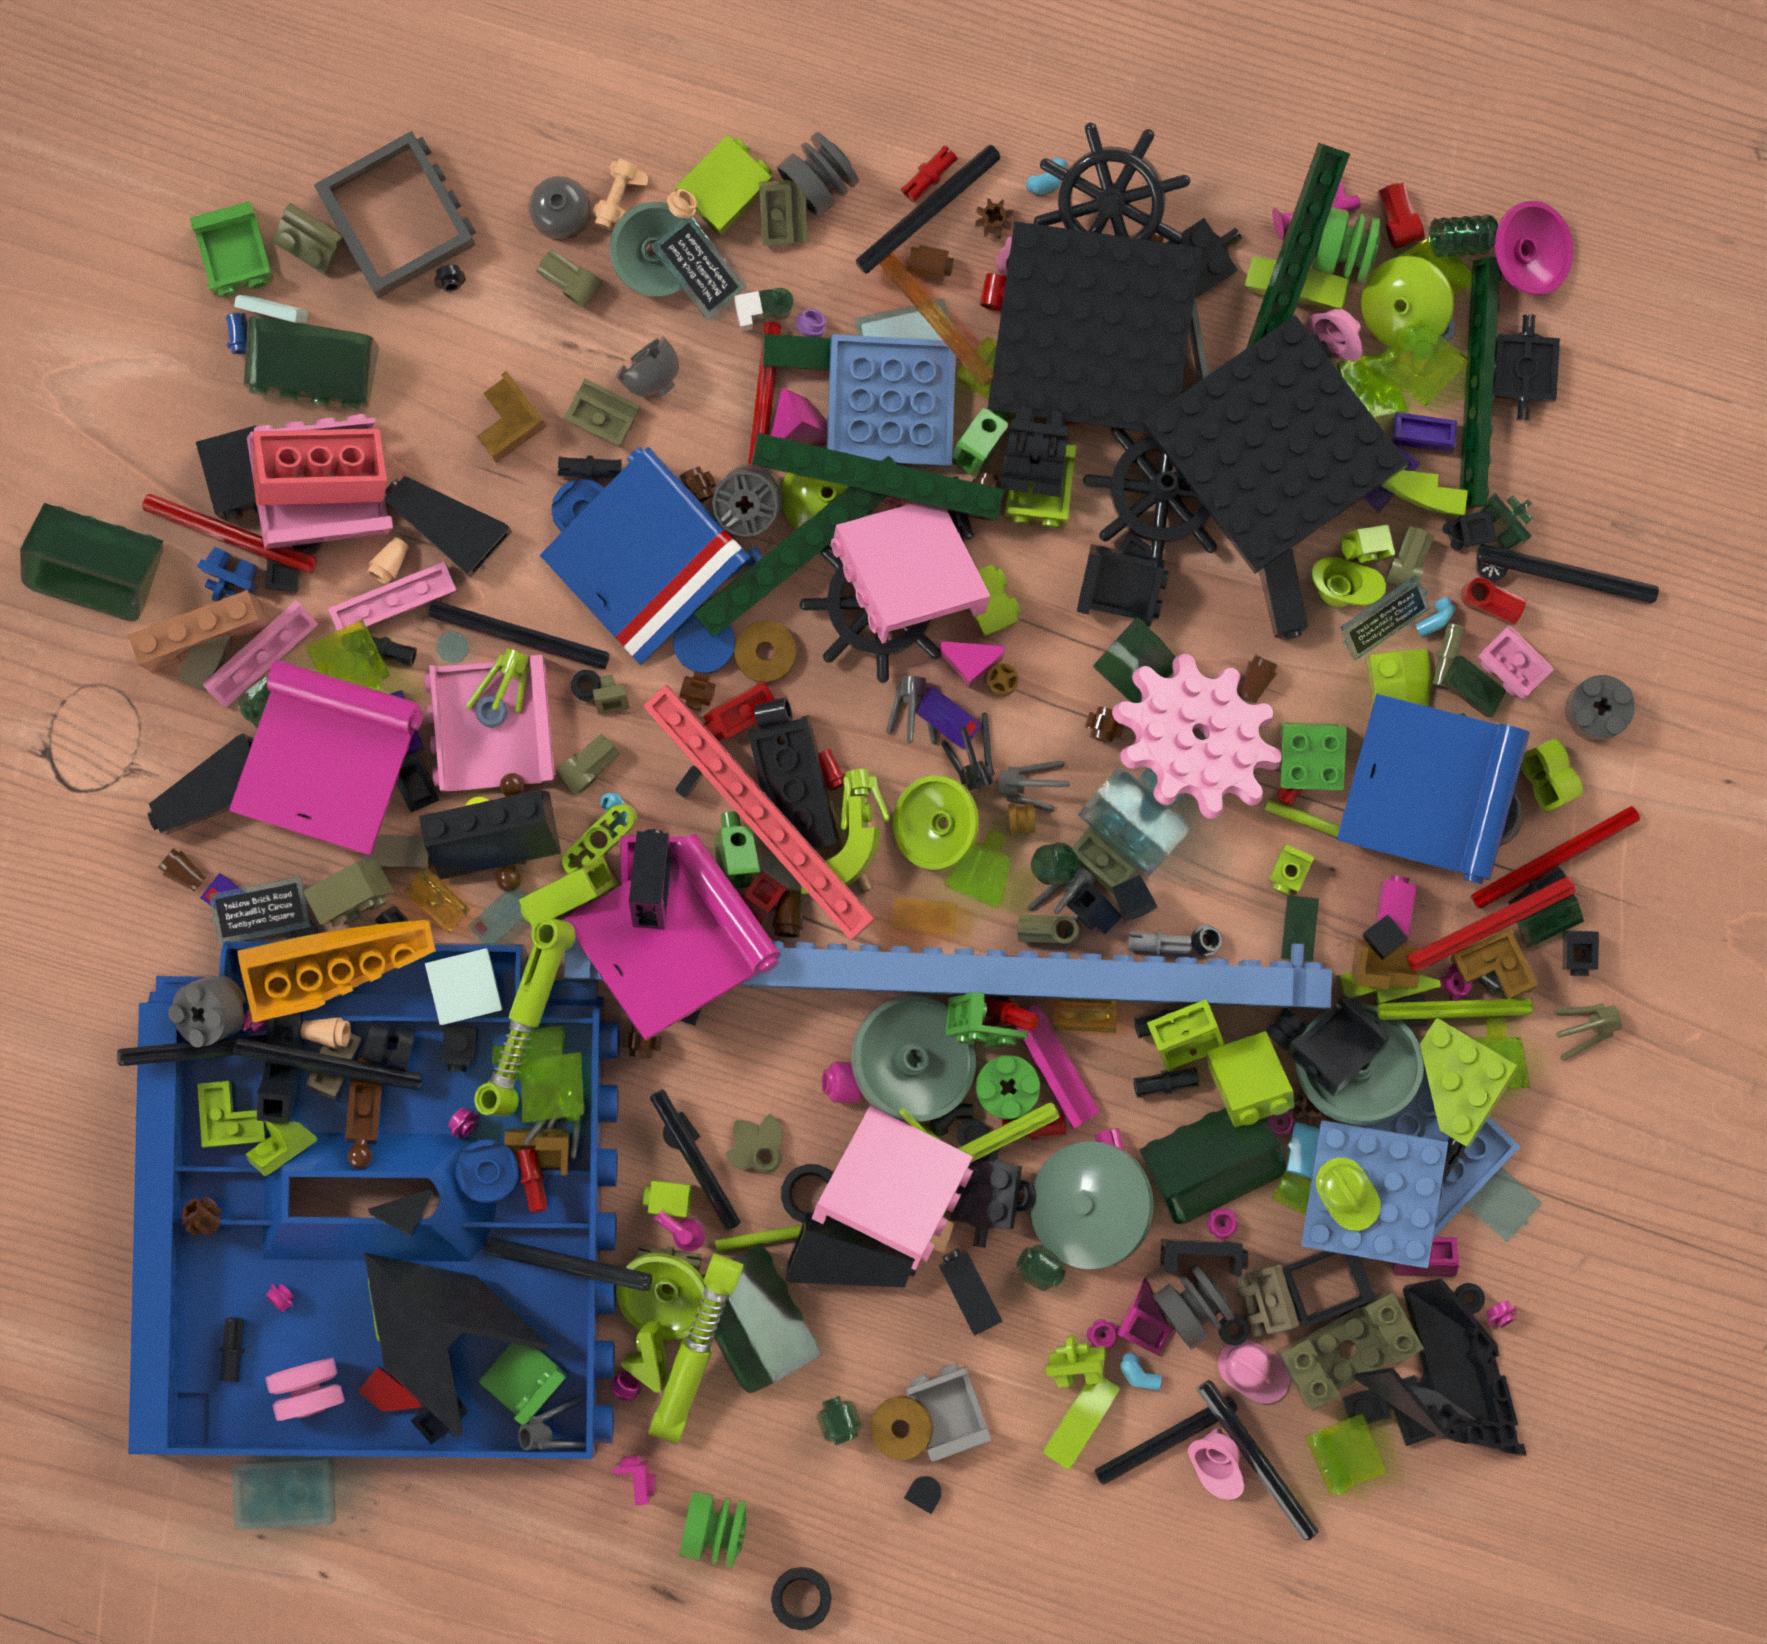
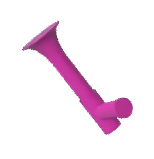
M1341 180L1335 196L1336 201H1333L1332 207L1347 210L1348 212L1360 209L1359 197L1357 195L1347 197ZM1274 207L1272 209L1274 228L1278 237L1283 239L1293 213H1282Z
M663 1209L654 1219V1222L659 1223L673 1234L675 1244L684 1251L697 1250L705 1241L706 1232L704 1226L695 1219L687 1218L677 1223Z

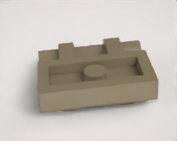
M1281 1264L1252 1271L1249 1275L1248 1272H1245L1241 1276H1236L1239 1288H1236L1239 1298L1243 1299L1247 1312L1245 1319L1247 1325H1251L1254 1337L1266 1334V1332L1271 1334L1299 1326Z

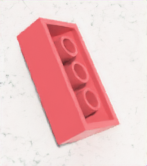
M380 430L253 431V481L256 505L383 502L387 478Z

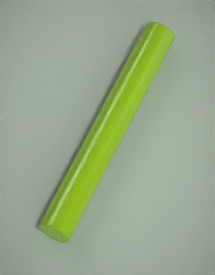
M1268 798L1264 808L1265 811L1336 838L1338 837L1340 825Z
M802 1224L715 1240L717 1253L795 1239L799 1234Z

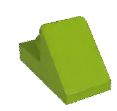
M265 1121L271 1137L259 1143L255 1148L246 1153L249 1163L266 1177L315 1143L317 1138L299 1122L289 1121V1124Z
M648 1321L636 1337V1345L639 1352L629 1353L620 1364L626 1371L656 1393L662 1392L667 1385L669 1371L660 1321Z

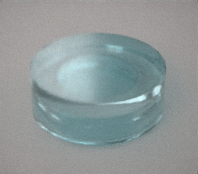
M449 631L438 639L437 652L445 662L459 663L466 658L469 652V644L466 638L459 632Z

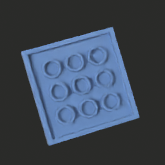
M832 334L830 340L827 449L882 461L889 455L896 464L951 467L956 341Z
M1425 1064L1421 1085L1410 1105L1391 1120L1362 1127L1447 1141L1449 1136L1442 1133L1439 1129ZM1488 1117L1470 1148L1466 1147L1464 1149V1157L1458 1159L1445 1182L1442 1181L1433 1238L1521 1147L1491 1117Z
M1321 1120L1301 1247L1428 1268L1448 1142ZM1336 1157L1348 1158L1355 1161L1366 1173L1381 1201L1379 1216L1369 1228L1361 1231L1345 1229L1329 1213L1316 1189L1317 1173L1320 1167L1327 1161Z

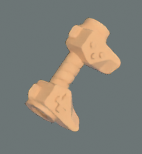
M618 159L611 163L609 168L611 170V177L614 180L607 201L600 200L593 208V212L596 214L594 224L606 230H612L613 226L626 213V211L618 206L626 185L647 186L648 183L647 174L637 170L638 167L635 164L626 160Z

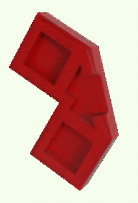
M380 1366L375 1369L358 1391L359 1394L382 1412L422 1407L395 1378Z

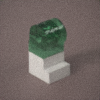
M773 288L734 296L741 332L752 330V321L769 317L785 319L793 310V296L785 288Z

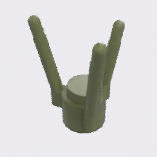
M1602 1003L1595 1006L1556 1009L1555 1014L1594 1013L1590 1015V1022L1557 1032L1556 1036L1558 1038L1593 1029L1595 1033L1600 1032V1034L1561 1055V1060L1565 1061L1594 1044L1613 1037L1614 1031L1621 1030L1622 1023L1617 1008L1614 1005L1605 1008Z

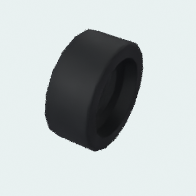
M805 1164L795 1168L786 1176L781 1186V1201L785 1211L793 1219L803 1223L806 1213L809 1212L800 1210L794 1204L792 1189L801 1177L807 1175H816L822 1178L828 1185L833 1173L818 1164Z
M806 1567L789 1569L778 1578L773 1586L771 1596L773 1613L782 1624L790 1629L802 1631L814 1628L823 1622L830 1610L832 1599L830 1586L823 1575L814 1569ZM800 1579L813 1583L820 1594V1604L817 1610L810 1616L803 1618L795 1617L788 1613L782 1600L783 1592L787 1585Z

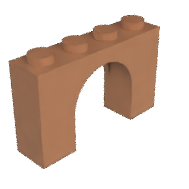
M246 590L128 634L138 664L153 673L182 662L179 653L188 648L212 639L234 635L241 640L260 633L268 626L259 599Z

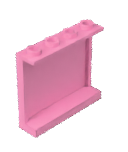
M360 414L349 416L347 421L335 422V418H325L317 420L316 425L304 426V422H291L285 424V428L273 429L272 425L255 427L254 431L373 429L376 421L375 418L366 419V415ZM250 432L247 437L253 475V432ZM384 497L383 502L257 505L264 549L389 534L393 529L391 516H387Z
M912 503L836 525L834 538L831 539L832 551L836 557H840L843 563L844 575L848 582H852L856 590L857 602L861 608H865L868 614L869 626L873 633L878 634L881 643L887 642L890 631L970 608L974 616L986 613L990 594L947 509L921 503Z
M543 655L530 656L527 665L531 667V670L527 677L521 713H516L515 711L521 675H519L518 680L511 678L502 699L507 706L508 715L505 722L495 728L482 725L476 717L475 710L477 703L483 697L497 695L505 676L500 673L502 667L473 707L467 709L466 704L496 662L442 667L429 665L430 673L425 674L426 692L432 693V705H427L429 724L434 723L435 736H430V748L432 755L437 754L438 767H433L434 786H439L441 792L449 793L500 788L502 777L508 773L519 774L523 778L525 785L556 783L546 667Z
M870 1106L820 1197L812 1219L824 1224L827 1216H830L914 1258L915 1261L912 1269L916 1270L921 1260L928 1261L935 1247V1244L931 1243L933 1236H941L948 1221L943 1218L947 1210L953 1212L961 1196L956 1191L959 1185L964 1188L966 1187L973 1173V1170L968 1168L973 1156Z

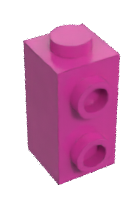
M1391 875L1390 880H1383L1381 882L1374 924L1388 914L1408 937L1417 885L1409 884L1410 878Z

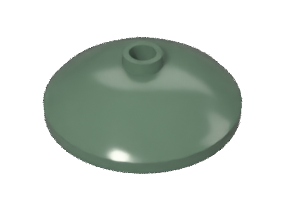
M647 202L628 210L616 223L609 244L611 263L620 280L633 291L646 296H666L684 288L688 283L661 250L660 245L687 223H690L700 236L692 219L674 216L669 210L668 203ZM649 244L655 247V253L652 256L646 252V247Z

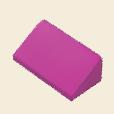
M1434 1237L1428 1268L1393 1263V1274L1396 1276H1456L1459 1268L1457 1238Z

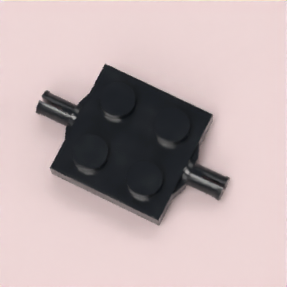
M1203 218L1181 232L1184 240L1178 245L1202 248L1195 298L1238 271L1229 257L1227 249L1242 239L1240 233L1229 239L1238 232L1235 227L1220 237L1213 232L1206 219Z
M1524 314L1522 316V333L1515 335L1498 334L1495 348L1494 398L1510 399L1518 402L1517 421H1530V403L1536 401L1555 402L1557 399L1560 338H1549L1536 334V315L1531 314L1529 317V314Z
M999 1149L986 1155L985 1158L982 1157L970 1163L968 1168L973 1170V1173L965 1188L959 1185L956 1193L961 1196L955 1209L951 1212L950 1220L966 1222L976 1227L973 1246L986 1248L988 1229L997 1227L1014 1229L1022 1166L1007 1164L999 1160Z

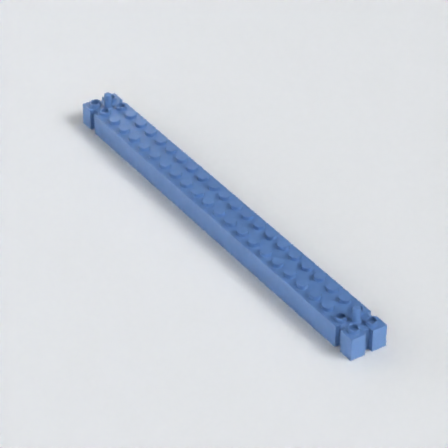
M575 939L573 946L568 951H565L564 978L569 980L604 981ZM772 941L781 953L778 958V965L767 973L760 972L738 985L742 987L963 995L970 992L985 993L984 996L1174 1004H1195L1207 999L1209 1005L1327 1009L1331 1008L1332 969H1324V963L1305 962L1303 964V944L1291 945V962L1273 961L1270 962V967L1260 966V960L1239 961V966L1229 965V959L1207 960V964H1197V958L1178 957L1175 963H1165V957L1146 956L1144 957V962H1135L1132 955L1112 956V961L1101 960L1102 954H1082L1081 959H1070V953L1051 952L1049 958H1038V952L1019 951L1018 957H1008L1005 950H987L986 956L974 955V949H955V954H942L943 948L923 947V953H911V947L892 946L891 952H881L878 945H860V951L847 950V944H828V949H816L815 943L796 942V948H784V942Z

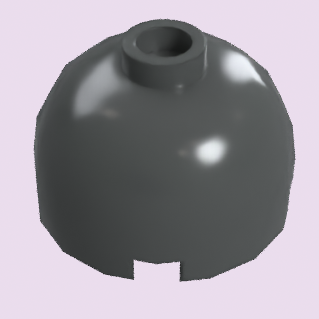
M553 176L543 180L535 187L529 200V214L533 225L542 235L552 240L573 238L586 228L591 218V203L586 190L577 181L564 176Z
M662 337L660 341L656 339L630 358L632 362L628 369L623 365L616 373V377L635 395L648 397L658 393L660 396H663L675 386L672 380L678 373V357L672 345L665 337Z

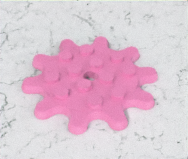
M1189 654L1175 657L1172 662L1174 671L1172 678L1161 677L1152 668L1147 666L1136 669L1132 679L1142 693V701L1140 703L1120 702L1112 710L1114 719L1118 723L1130 727L1136 735L1135 743L1122 750L1120 754L1121 762L1131 769L1148 767L1155 772L1158 781L1153 793L1159 803L1170 805L1179 794L1189 793L1197 799L1200 812L1208 819H1216L1221 815L1223 808L1222 796L1226 793L1237 795L1244 803L1250 806L1259 804L1262 800L1263 790L1254 778V769L1265 768L1275 770L1281 765L1282 760L1280 750L1266 744L1259 735V729L1269 725L1273 720L1271 706L1265 703L1250 705L1238 696L1237 688L1240 684V674L1236 669H1224L1218 674L1216 679H1209L1198 671L1195 659ZM1200 727L1199 730L1203 732L1207 739H1197L1192 729Z

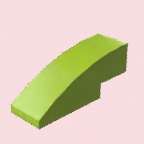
M1252 256L1245 283L1246 288L1251 293L1265 295L1277 260ZM1310 268L1298 304L1343 310L1350 280Z
M1402 470L1381 485L1397 497L1417 507L1445 515H1465L1468 490L1437 487L1439 474Z
M1351 972L1336 976L1341 996L1345 994L1348 998H1353L1373 992L1376 1004L1441 987L1440 980L1418 974V988L1389 985V989L1358 986L1352 979Z
M1105 1377L1100 1384L1089 1385L1085 1382L1059 1421V1425L1041 1450L1042 1453L1069 1471L1104 1417L1120 1388Z

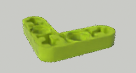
M625 803L610 808L563 854L562 865L565 871L570 873L582 867L580 865L574 867L571 864L574 861L572 854L575 856L579 855L586 849L595 854L594 858L590 853L582 859L581 863L586 865L609 852L620 841V836H625L636 825L637 812L635 809ZM616 812H627L626 821L628 824L622 823L612 831L608 826L618 819ZM595 831H603L606 834L608 841L604 848H597L593 844L592 835ZM615 879L617 885L610 888L601 895L597 896L596 898H593L592 900L595 901L605 894L611 892L613 888L616 889L617 887L621 886V884Z

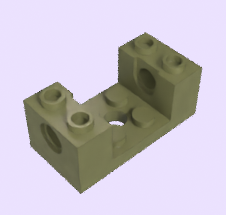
M1384 1291L1375 1296L1376 1300L1344 1313L1276 1351L1306 1408L1314 1410L1340 1396L1338 1391L1357 1381L1354 1379L1356 1373L1378 1370L1389 1363L1398 1364L1424 1349L1393 1292ZM1351 1340L1356 1347L1355 1354L1351 1358H1342L1338 1352V1347L1341 1342Z

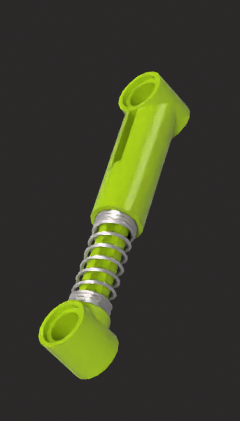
M544 917L535 922L532 927L531 937L534 944L508 1017L511 1019V1026H509L511 1031L510 1034H506V1037H508L507 1043H503L505 1045L504 1051H500L502 1057L497 1059L500 1062L499 1066L495 1067L497 1071H494L488 1083L481 1085L475 1093V1106L481 1114L506 1117L513 1114L518 1107V1093L514 1088L515 1081H517L515 1074L520 1072L517 1067L522 1064L521 1057L525 1056L523 1050L528 1048L526 1041L531 1040L529 1033H532L534 1027L538 1028L564 951H568L575 942V929L568 921Z
M716 1253L713 1254L703 1280V1284H705L703 1295L705 1298L700 1300L702 1306L697 1308L699 1314L695 1315L697 1320L692 1322L694 1328L689 1330L690 1334L681 1342L663 1396L648 1431L649 1435L678 1445L712 1353L711 1338L715 1335L716 1323L720 1321L719 1316L723 1313L722 1308L726 1306L725 1302L728 1300V1296L735 1291L744 1264Z

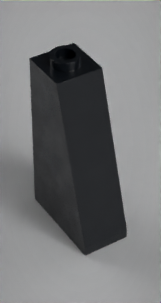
M406 476L400 481L395 479L385 490L387 495L384 501L470 578L512 533L510 527L504 522Z
M1291 548L1259 571L1274 637L1282 635L1283 640L1302 636L1301 631L1308 627L1293 549Z
M243 733L236 736L149 803L151 812L147 814L154 831L159 829L161 834L167 835L229 811L252 746L248 735Z
M806 1213L786 1269V1281L792 1283L901 1288L905 1287L909 1276L914 1277L917 1269H912L915 1261L914 1258L846 1224L826 1219L824 1224L813 1220V1214Z

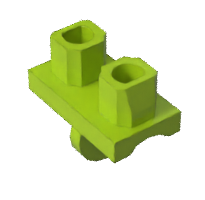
M1075 1335L1067 1336L1065 1346H1057L1056 1351L1050 1352L1049 1364L1045 1366L1046 1376L1054 1377L1059 1388L1070 1387L1075 1383V1374L1084 1373L1086 1383L1089 1385L1100 1384L1104 1378V1364L1107 1357L1106 1347L1089 1348L1088 1343L1079 1344Z

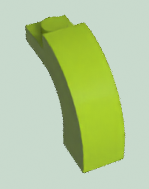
M863 796L848 797V840L844 848L836 856L825 860L846 886L855 882L865 873L872 863L879 846L880 828H868V822L872 821V805L867 803V797ZM801 885L802 894H809Z

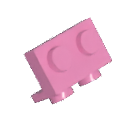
M1510 625L1478 656L1482 660L1480 662L1482 667L1493 676L1496 674L1504 682L1503 687L1510 695L1515 698L1519 696L1522 700L1554 670Z

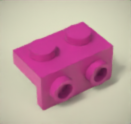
M641 1455L623 1456L620 1462L616 1463L613 1467V1474L633 1473L635 1505L648 1504L651 1496H655V1493H657L656 1475L649 1472V1460L641 1461Z

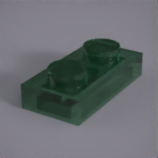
M1455 656L1442 681V684L1485 717L1494 716L1506 693L1502 686L1463 656Z
M1573 894L1517 922L1522 941L1527 948H1530L1584 922L1579 901Z
M1286 896L1280 958L1291 959V945L1303 944L1304 961H1313L1319 898Z

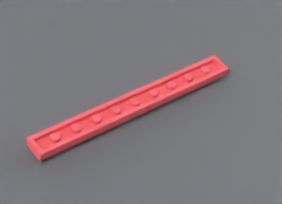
M665 685L643 706L849 940H854L876 919L669 685Z

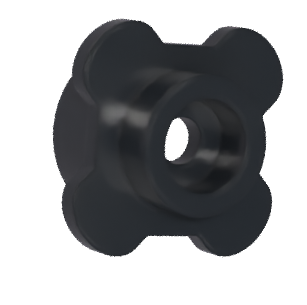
M1460 519L1454 522H1446L1442 527L1443 533L1447 534L1451 541L1450 547L1456 551L1461 550L1463 545H1465L1463 535L1458 534V530L1461 529Z

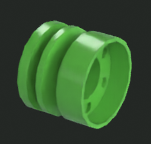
M1331 207L1313 258L1312 269L1333 274L1338 262L1344 263L1343 277L1349 279L1353 266L1358 267L1356 281L1364 283L1368 272L1374 265L1380 243V218L1372 217L1368 230L1363 229L1364 214L1359 215L1353 227L1348 225L1349 215L1347 210Z
M693 1491L679 1557L700 1561L705 1548L712 1549V1564L717 1565L720 1551L727 1552L725 1567L733 1568L734 1561L742 1550L747 1526L746 1501L738 1500L736 1513L732 1514L728 1513L731 1498L726 1497L721 1510L718 1511L714 1510V1495Z

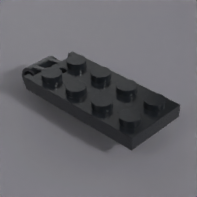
M786 697L756 704L754 706V713L757 724L761 729L749 730L748 736L761 790L814 849L839 844V837L810 715L793 721L792 709ZM782 736L785 738L784 745L780 743V738Z

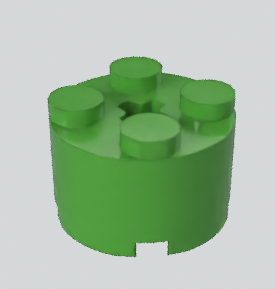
M1004 1055L992 1059L984 1065L976 1080V1094L979 1103L989 1114L997 1118L1014 1119L1025 1115L1034 1107L1040 1093V1082L1035 1069L1026 1060L1017 1056ZM1012 1079L1015 1082L1013 1088L1016 1092L1013 1095L1011 1093H1007L1005 1096L1000 1093L1002 1091L1000 1082L1002 1080L1008 1082Z

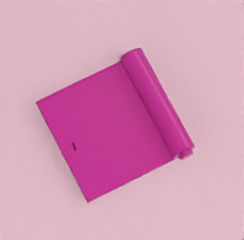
M276 660L269 671L267 688L271 692L229 811L371 856L414 730L420 728L424 712L420 711L419 703Z
M697 834L684 837L671 850L673 860L665 929L633 927L629 907L631 880L563 919L573 925L576 941L645 1041L758 973L771 971L779 963L778 958L781 953Z

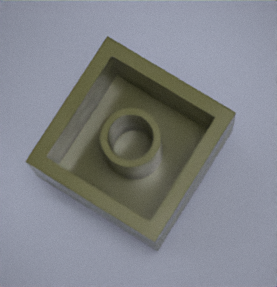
M374 859L355 862L304 890L303 893L319 924L331 923L333 927H336L342 923L347 925L361 917L359 912L368 909L371 911L386 904L387 900L385 897L393 894L394 891L378 860Z

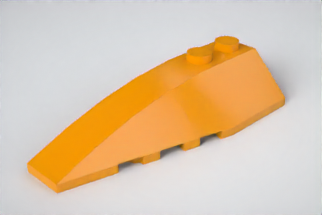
M417 920L329 931L243 949L237 952L253 1022L316 1009L326 1004L325 1001L340 994L343 996L353 991L354 987L369 980L372 982L382 977V974L394 968L399 969L436 950L429 920Z

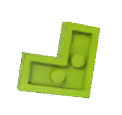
M231 1081L197 1084L203 1148L260 1143L267 1139L265 1121H257V1110L233 1111Z

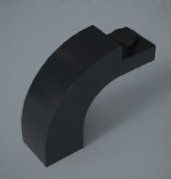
M302 1012L268 1019L267 1043L302 1050ZM265 1062L263 1078L257 1092V1121L289 1124L296 1100L301 1068Z

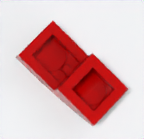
M761 870L741 898L761 925L787 888Z

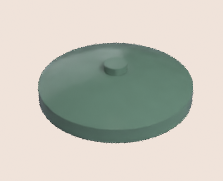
M903 996L883 1003L863 1020L854 1037L851 1063L853 1075L861 1093L874 1108L902 1122H907L899 1113L900 1109L903 1108L918 1123H922L949 1113L965 1098L975 1075L974 1044L957 1043L956 1037L945 1036L948 1009L946 1005L923 996Z
M1360 1003L1365 1014L1373 1021H1379L1386 1028L1390 1038L1385 1049L1334 1097L1298 1063H1296V1072L1304 1093L1321 1112L1343 1123L1367 1126L1391 1120L1410 1105L1422 1082L1424 1062L1417 1038L1402 1020H1380L1378 1018V1006ZM1330 1008V1009H1328V1010L1322 1012L1320 1015H1318V1016L1308 1025V1027H1307L1306 1030L1304 1031L1303 1035H1304L1305 1033H1307V1032H1308L1321 1018H1323L1332 1008Z
M1084 1141L1068 1145L1054 1153L1044 1163L1033 1183L1036 1199L1030 1208V1214L1035 1232L1043 1246L1055 1258L1070 1266L1081 1269H1102L1119 1264L1135 1253L1145 1240L1151 1227L1154 1199L1149 1179L1135 1158L1115 1145L1096 1141Z

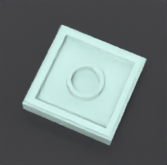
M247 295L236 296L234 307L294 323H307L309 315L307 310Z
M488 948L425 963L440 1025L503 1010Z

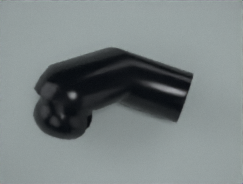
M960 1103L949 1113L931 1120L932 1132L937 1136H944L948 1133V1127L955 1119H973V1103Z

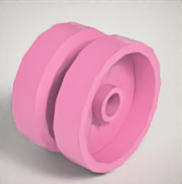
M334 1358L296 1366L265 1377L269 1393L276 1395L290 1392V1396L278 1399L272 1405L276 1421L310 1416L345 1402L341 1385L330 1384L320 1387L319 1384L333 1379L338 1372Z

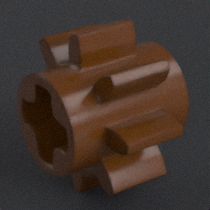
M988 198L985 209L977 207L976 212L982 218L975 221V226L984 227V237H987L989 233H996L999 239L1001 238V230L1003 228L1011 230L1012 224L1006 221V218L1013 216V210L1005 211L1003 199L999 204L992 203L991 199ZM995 213L999 214V221L996 220L993 224L989 223V216L992 217Z
M696 467L679 476L681 482L701 503L713 497L711 489L716 487V483L710 471L703 473L701 467Z
M695 671L693 677H684L679 697L686 700V705L689 709L700 711L702 705L710 707L716 684L708 682L709 674Z
M1098 706L1096 714L1089 712L1085 728L1091 729L1090 738L1112 743L1114 736L1121 737L1124 725L1114 719L1112 715L1113 709Z
M632 1025L631 1033L624 1032L623 1047L630 1048L629 1056L652 1059L653 1050L660 1051L662 1036L655 1035L645 1041L637 1028Z
M1299 1089V1094L1302 1097L1299 1101L1294 1100V1105H1298L1300 1110L1296 1113L1295 1117L1307 1116L1306 1122L1308 1125L1312 1124L1313 1117H1317L1320 1121H1325V1117L1322 1115L1323 1112L1318 1108L1316 1113L1314 1111L1306 1112L1305 1107L1308 1105L1306 1099L1308 1097L1303 1089Z
M208 1196L203 1201L197 1198L192 1199L183 1208L182 1217L184 1220L181 1224L186 1227V1231L198 1238L201 1232L206 1236L211 1235L221 1224V1216L219 1214L222 1210Z

